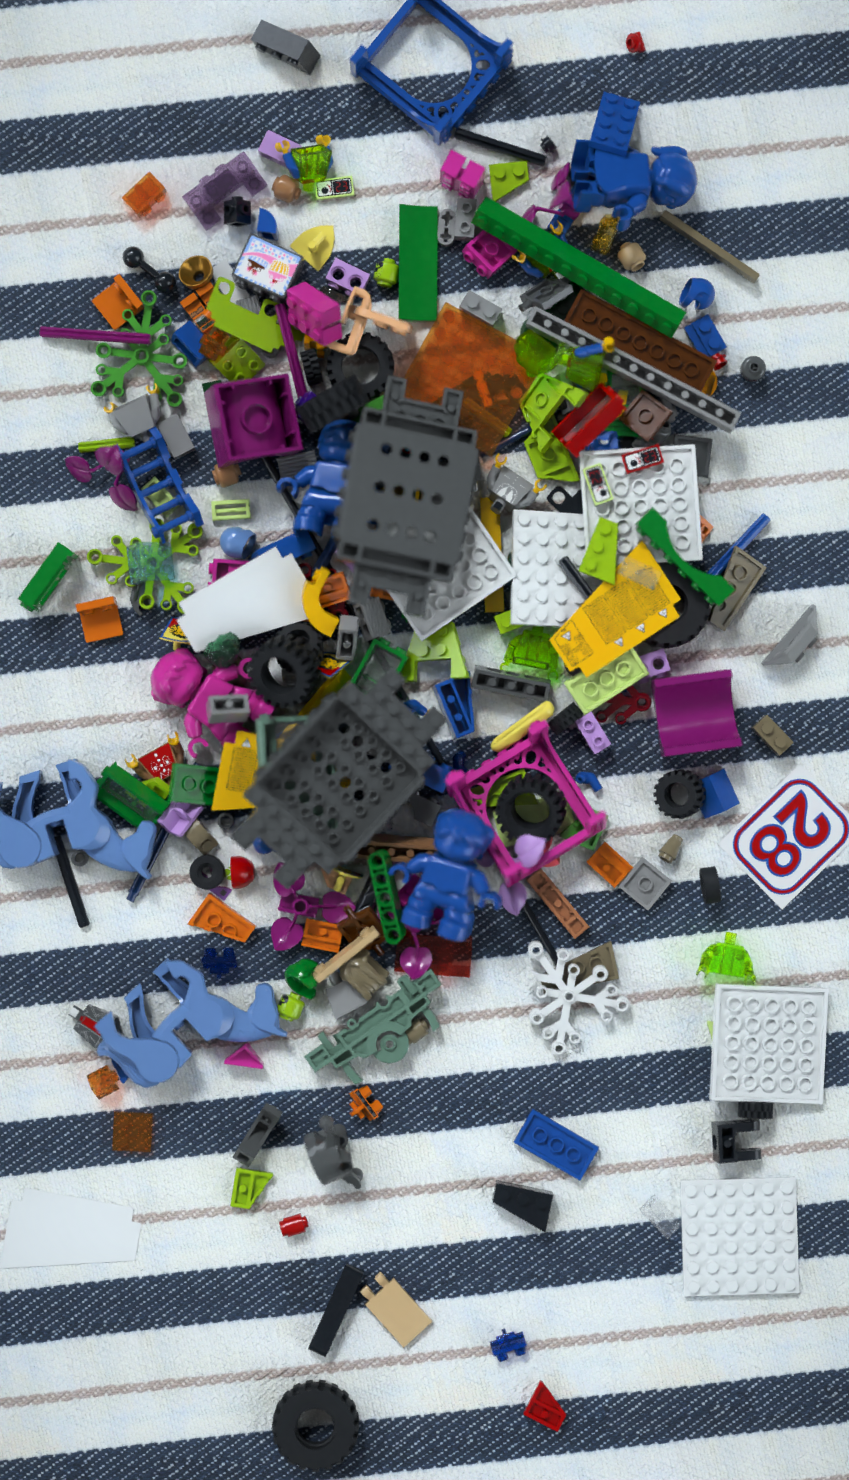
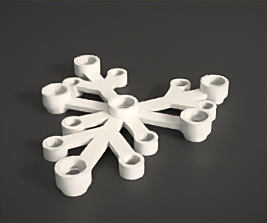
M532 941L528 945V952L532 957H537L548 974L528 970L525 973L526 980L530 983L535 981L553 983L560 990L547 988L544 985L538 986L536 989L538 997L550 996L557 999L542 1009H532L529 1013V1019L532 1024L540 1025L544 1022L545 1016L563 1005L560 1019L551 1026L544 1027L542 1030L545 1039H551L554 1033L558 1031L557 1039L551 1043V1050L555 1055H562L566 1052L567 1047L564 1041L566 1032L571 1043L577 1044L581 1040L579 1032L575 1031L568 1021L570 1007L576 1001L594 1004L604 1022L612 1020V1013L605 1006L615 1007L619 1012H625L629 1009L630 1002L626 996L620 995L615 999L606 998L617 993V987L613 983L607 984L606 988L595 996L580 993L596 981L602 982L607 979L608 971L605 966H595L592 970V975L575 986L576 976L579 974L580 969L577 964H570L568 966L569 975L566 986L562 976L565 960L569 957L567 949L560 948L557 951L558 960L555 970L543 953L542 943ZM534 947L540 949L538 953L532 951ZM560 952H566L565 957H560L559 954ZM572 967L577 968V971L575 973H572L570 971ZM602 971L604 972V975L602 977H598L597 973ZM533 973L535 977L533 979H529L527 977L528 974ZM614 987L615 990L614 992H609L608 988ZM540 989L546 990L544 994L538 993ZM567 993L572 994V997L570 999H567L565 997ZM621 1002L626 1003L625 1007L623 1008L619 1007V1004ZM609 1013L610 1017L606 1019L603 1018V1015ZM535 1015L541 1016L539 1020H534ZM546 1030H550L552 1032L549 1036L545 1035L544 1033ZM572 1035H578V1039L572 1040ZM558 1045L563 1047L560 1051H557L555 1048Z

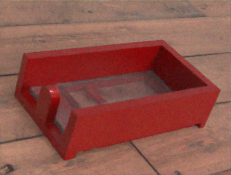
M600 383L588 395L579 408L575 407L551 432L578 458L580 456L579 452L584 450L585 446H588L623 412L622 410H627L622 404L624 400L610 386L606 388Z

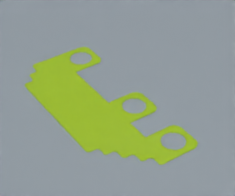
M219 277L206 307L207 310L212 312L211 318L215 319L214 327L269 353L272 352L273 348L278 350L280 345L285 347L280 325L276 324L277 313L271 317L265 313L266 305L272 304L275 306L278 303L265 299L257 315L230 302L235 284L224 277ZM221 282L229 284L230 291L228 294H221L219 292L218 286ZM290 324L294 342L296 340L302 342L305 333L301 330H296Z

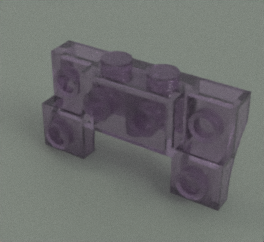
M244 151L227 164L219 165L214 170L215 173L211 176H204L199 181L200 184L182 196L206 231L222 220L213 207L244 185L253 197L268 186Z

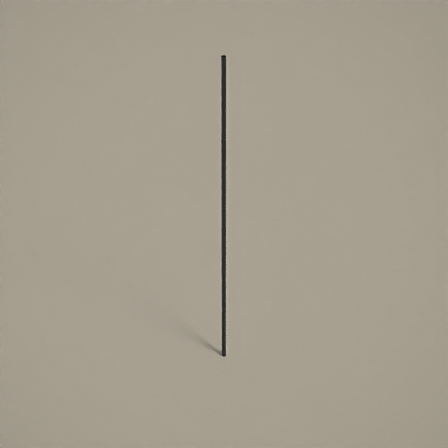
M261 458L277 485L281 477L270 458ZM285 488L281 494L295 517L298 514L299 508L288 489ZM308 530L316 547L314 551L319 558L323 550L313 532ZM330 562L327 569L333 568ZM330 571L329 575L335 574L334 571ZM346 600L345 604L351 615L356 616L353 609L354 604L348 603ZM373 640L367 641L369 646L371 645ZM377 647L374 654L386 672L390 665L381 649ZM401 685L396 692L404 704L410 699ZM412 712L415 716L421 719L417 712ZM431 737L426 743L438 764L446 763ZM526 901L522 909L556 966L558 960L557 952Z

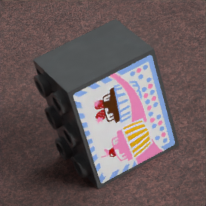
M250 233L231 275L237 287L244 290L249 288L253 290V294L261 298L267 296L278 304L284 303L286 305V290L296 285L305 261L303 256Z

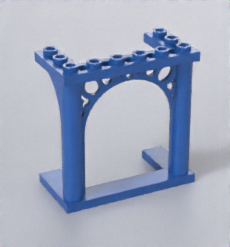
M407 0L370 46L366 48L361 44L349 61L351 75L356 79L361 77L431 134L433 141L440 146L442 142L446 143L450 139L454 128L458 129L464 121V115L466 113L470 114L476 107L475 102L478 98L482 99L487 94V87L491 83L494 85L497 82L503 68L506 70L510 66L514 50L513 42L507 38L504 43L490 39L442 0ZM418 4L464 42L470 53L472 68L466 86L455 97L444 102L428 103L412 97L370 63ZM475 51H478V52H479V55H480L481 53L484 54V55H481V56L476 57V56L474 55V53H475ZM479 61H487L490 66L486 70H479L476 68V64ZM476 74L484 75L478 78L479 81L474 79ZM468 90L470 93L466 95L464 91ZM453 103H457L458 107L455 106L453 112L450 106ZM441 107L447 108L449 115L445 113L440 119L438 115L439 109ZM429 108H434V117L431 115L432 112L427 111Z

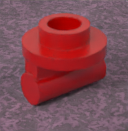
M640 32L630 33L626 38V47L631 53L646 51Z

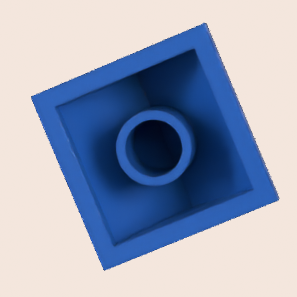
M725 769L699 779L703 782L701 784L702 788L705 787L706 790L703 792V795H706L705 800L702 801L704 804L700 808L704 819L740 804Z

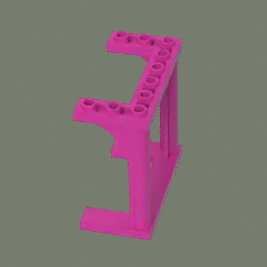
M545 719L542 721L537 720L530 724L528 739L517 741L514 743V747L508 751L507 749L502 750L497 754L498 757L492 761L488 759L477 770L471 769L465 774L462 770L458 772L454 770L445 779L447 793L450 798L455 799L460 809L480 816L485 824L492 827L486 812L487 796L492 785L502 775L516 769L537 770L547 775L559 785V790L563 791L564 798L584 827L582 831L542 854L537 864L530 868L522 866L520 861L514 862L494 830L495 837L487 852L503 875V882L507 888L606 829L607 816L602 810L596 814L554 750L549 740V725ZM530 751L536 754V760L532 764L526 762V755ZM520 756H522V762L515 764V759L518 761ZM541 758L543 759L542 763L545 764L544 767L538 766ZM504 768V772H500L499 769ZM486 777L490 778V782L487 784L481 781L486 780ZM479 785L484 788V793L481 795L473 794L471 787ZM473 799H475V800H480V799H481V800H482V804H481L480 806H478V805H477V801L474 802Z

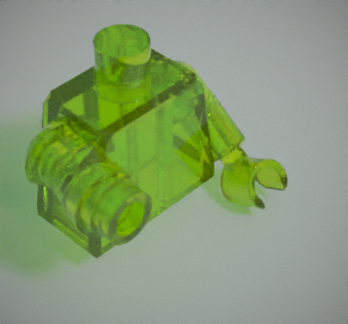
M529 329L517 337L514 351L517 355L518 364L526 369V375L535 377L541 373L546 374L553 370L563 359V354L573 351V346L565 350V345L568 342L560 343L557 353L555 347Z

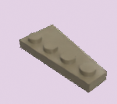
M734 546L723 576L735 591L720 606L714 604L708 617V621L722 631L727 629L767 568L737 546Z
M608 941L565 962L562 980L567 986L568 966L575 963L580 969L579 974L576 976L575 986L591 976L593 968L597 965L605 966L608 971L607 979L602 982L619 979L612 942ZM572 967L570 971L572 973H575L577 971V968ZM602 971L597 973L598 977H602L604 975V972ZM541 982L547 988L560 990L556 984Z

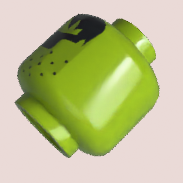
M384 258V261L376 263L373 278L377 285L391 288L392 285L397 284L399 266L395 264V260Z
M291 992L290 995H282L277 1006L279 1017L291 1022L300 1018L305 1003L300 1000L301 996L299 994Z

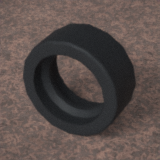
M716 867L700 868V885L705 904L720 902L721 890Z

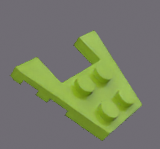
M541 372L518 403L526 422L530 424L532 436L538 443V450L545 453L555 440L544 429L545 424L565 398L575 407L579 408L589 393Z
M449 622L423 641L420 640L414 631L407 651V655L410 658L400 674L406 679L404 683L417 682L418 662L451 660L450 678H470L465 666V658L460 649L461 644L455 623Z

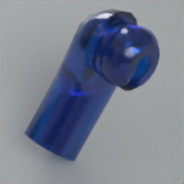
M459 750L452 757L453 769L457 772L462 770L464 774L469 771L464 766L465 752Z

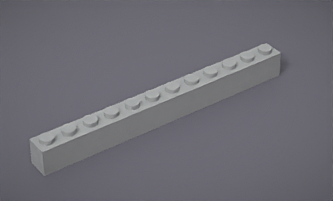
M536 306L526 322L527 329L573 353L578 347L598 343L603 344L602 340ZM615 347L611 353L603 350L602 353L585 358L731 434L741 415V412Z

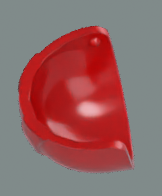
M231 856L230 871L233 889L244 888L253 882L255 866L249 859L242 856Z

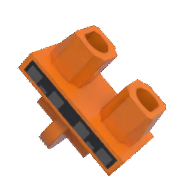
M367 1085L349 1093L354 1100L349 1104L353 1109L349 1114L351 1117L357 1114L360 1119L366 1116L371 1121L378 1117V1113L382 1110L383 1106L378 1100L369 1104L366 1098L372 1094V1091Z

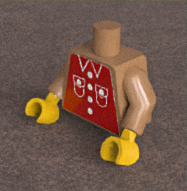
M175 732L176 737L173 739L167 734V743L136 759L134 754H131L133 761L127 762L125 759V763L144 780L159 777L170 786L172 763L184 764V750L179 741L178 733Z

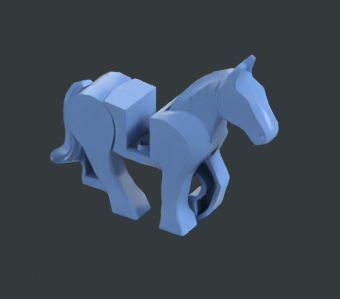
M69 759L56 765L68 800L67 806L47 811L35 817L33 809L34 797L42 776V770H38L19 777V789L13 804L12 816L7 815L0 807V866L3 868L13 869L16 867L34 866L59 855L52 827L65 824L72 849H83L90 857L110 868L137 872L146 879L152 877L147 867L153 853L157 826L152 821H142L137 831L123 840L115 829L113 821L97 808L99 785L89 769L84 764L78 762V759ZM0 782V795L2 792L3 782Z
M169 958L153 970V973L179 999L180 1005L168 1014L156 1030L151 1027L144 1010V996L140 983L124 997L128 1007L133 1038H127L117 1031L112 1011L108 1012L95 1024V1028L103 1039L97 1047L98 1056L112 1058L134 1083L145 1088L156 1086L159 1082H164L171 1078L177 1071V1068H181L192 1055L189 1047L173 1031V1029L177 1031L185 1024V1018L206 1041L218 1038L231 1042H250L271 1035L287 1037V1032L280 1028L274 991L270 984L261 983L256 986L255 999L248 1010L244 1011L221 996L209 994L201 971L183 960H169ZM182 976L189 981V985L186 984L179 977Z

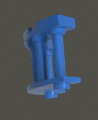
M155 426L149 429L151 437L148 441L125 452L120 447L119 450L124 473L145 516L152 526L151 532L155 539L159 538L162 544L166 543L164 532L187 521H193L196 527L202 526L204 523L200 510L189 493L186 494L182 488L183 482L176 468L173 469L169 461L171 456L164 438ZM156 448L158 456L155 460L132 471L130 470L127 462L128 458L147 449ZM158 466L164 467L168 475L165 477L166 479L141 491L139 490L134 479L135 477ZM173 486L177 493L176 498L150 510L144 498L163 488ZM178 505L184 506L186 509L184 515L159 526L154 518Z

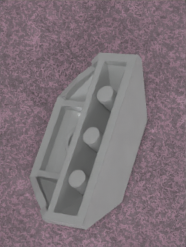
M814 604L810 605L761 662L762 665L791 664L794 661L798 663L805 655L803 653L804 649L807 646L811 648L817 641L815 637L818 634L816 606Z

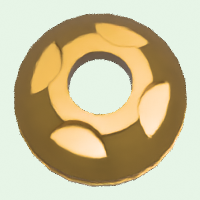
M198 255L186 259L179 269L181 282L190 289H199L207 285L213 276L212 264L204 256ZM198 274H204V278L201 281H195V277Z

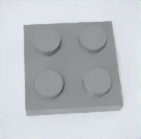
M641 857L618 887L646 910H649L672 880L645 858Z

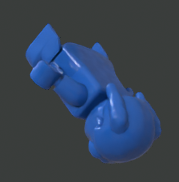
M576 139L571 159V181L576 182L573 195L574 212L588 213L592 207L600 206L614 208L612 216L614 218L621 217L617 230L625 231L629 228L632 217L645 210L649 196L656 205H666L669 209H675L686 204L696 191L698 184L696 168L688 158L687 151L679 146L652 147L651 152L658 156V158L653 161L650 167L649 156L646 153H640L631 146H628L626 157L588 147L590 140ZM589 176L595 177L596 181H588Z
M340 419L323 427L319 434L317 445L322 461H317L315 465L305 466L294 476L295 479L284 477L278 481L276 485L277 492L283 493L287 486H292L293 490L290 493L294 499L299 495V487L304 488L310 485L294 519L292 531L296 537H299L301 529L314 531L319 537H322L324 525L332 527L333 524L336 525L337 517H334L336 506H340L341 500L338 498L340 486L343 487L344 484L341 475L343 468L347 467L345 453L347 449H350L351 442H348L350 430L353 431L358 422ZM375 483L374 489L379 493L383 492L382 490H379V487Z
M463 809L442 812L437 816V823L434 827V846L437 851L434 854L420 853L408 861V863L399 862L389 870V876L395 875L397 870L400 869L405 874V878L402 881L406 884L411 880L413 874L423 872L420 882L409 896L408 903L404 907L401 918L402 923L414 928L427 929L432 924L435 908L444 910V917L440 920L437 933L447 939L464 941L471 935L475 921L473 890L477 895H481L478 902L479 909L486 905V899L488 898L494 902V909L498 911L502 906L503 900L499 893L489 891L490 886L485 874L477 869L475 862L471 861L475 859L478 861L482 860L483 854L492 844V840L495 837L493 828L485 824L480 816Z

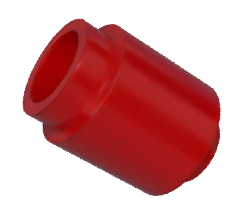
M301 1213L283 1218V1221L279 1222L283 1237L304 1233L306 1228L309 1227L306 1216L302 1217Z

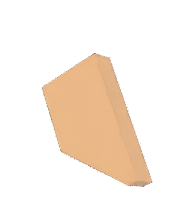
M320 867L327 887L333 889L339 873L332 870L328 874ZM346 876L340 893L346 894L352 877Z

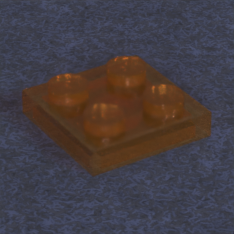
M115 1111L112 1150L151 1152L153 1113Z

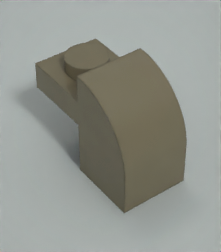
M198 817L184 834L203 855H206L219 844Z

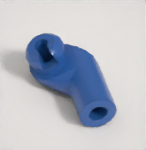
M581 771L575 777L576 782L579 784H590L594 792L603 788L592 772Z

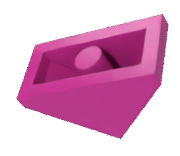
M248 1042L229 1055L224 1061V1064L259 1069L264 1067L263 1061Z

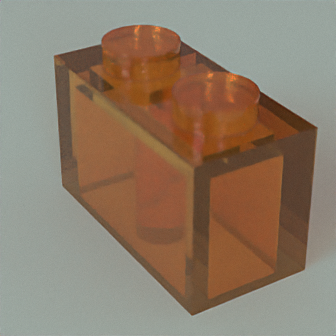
M149 171L122 199L140 218L142 215L144 217L148 215L152 210L151 207L156 202L160 203L166 197L167 191Z

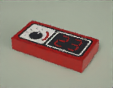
M659 444L621 455L626 474L664 463Z

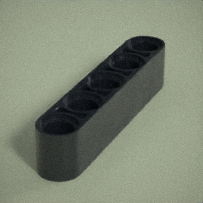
M346 1263L308 1350L324 1357L327 1356L363 1276V1270Z

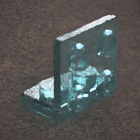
M136 542L126 547L131 585H138L145 581L175 579L170 542L164 544L162 542Z

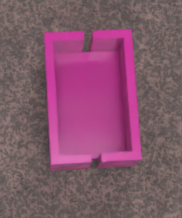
M451 150L440 169V183L448 191H458V195L461 198L475 199L484 182L486 168L470 160L466 168L463 169L462 166L467 158Z
M302 282L286 290V303L289 307L288 321L291 325L323 346L342 338L341 322H339L341 320L340 304L307 282Z

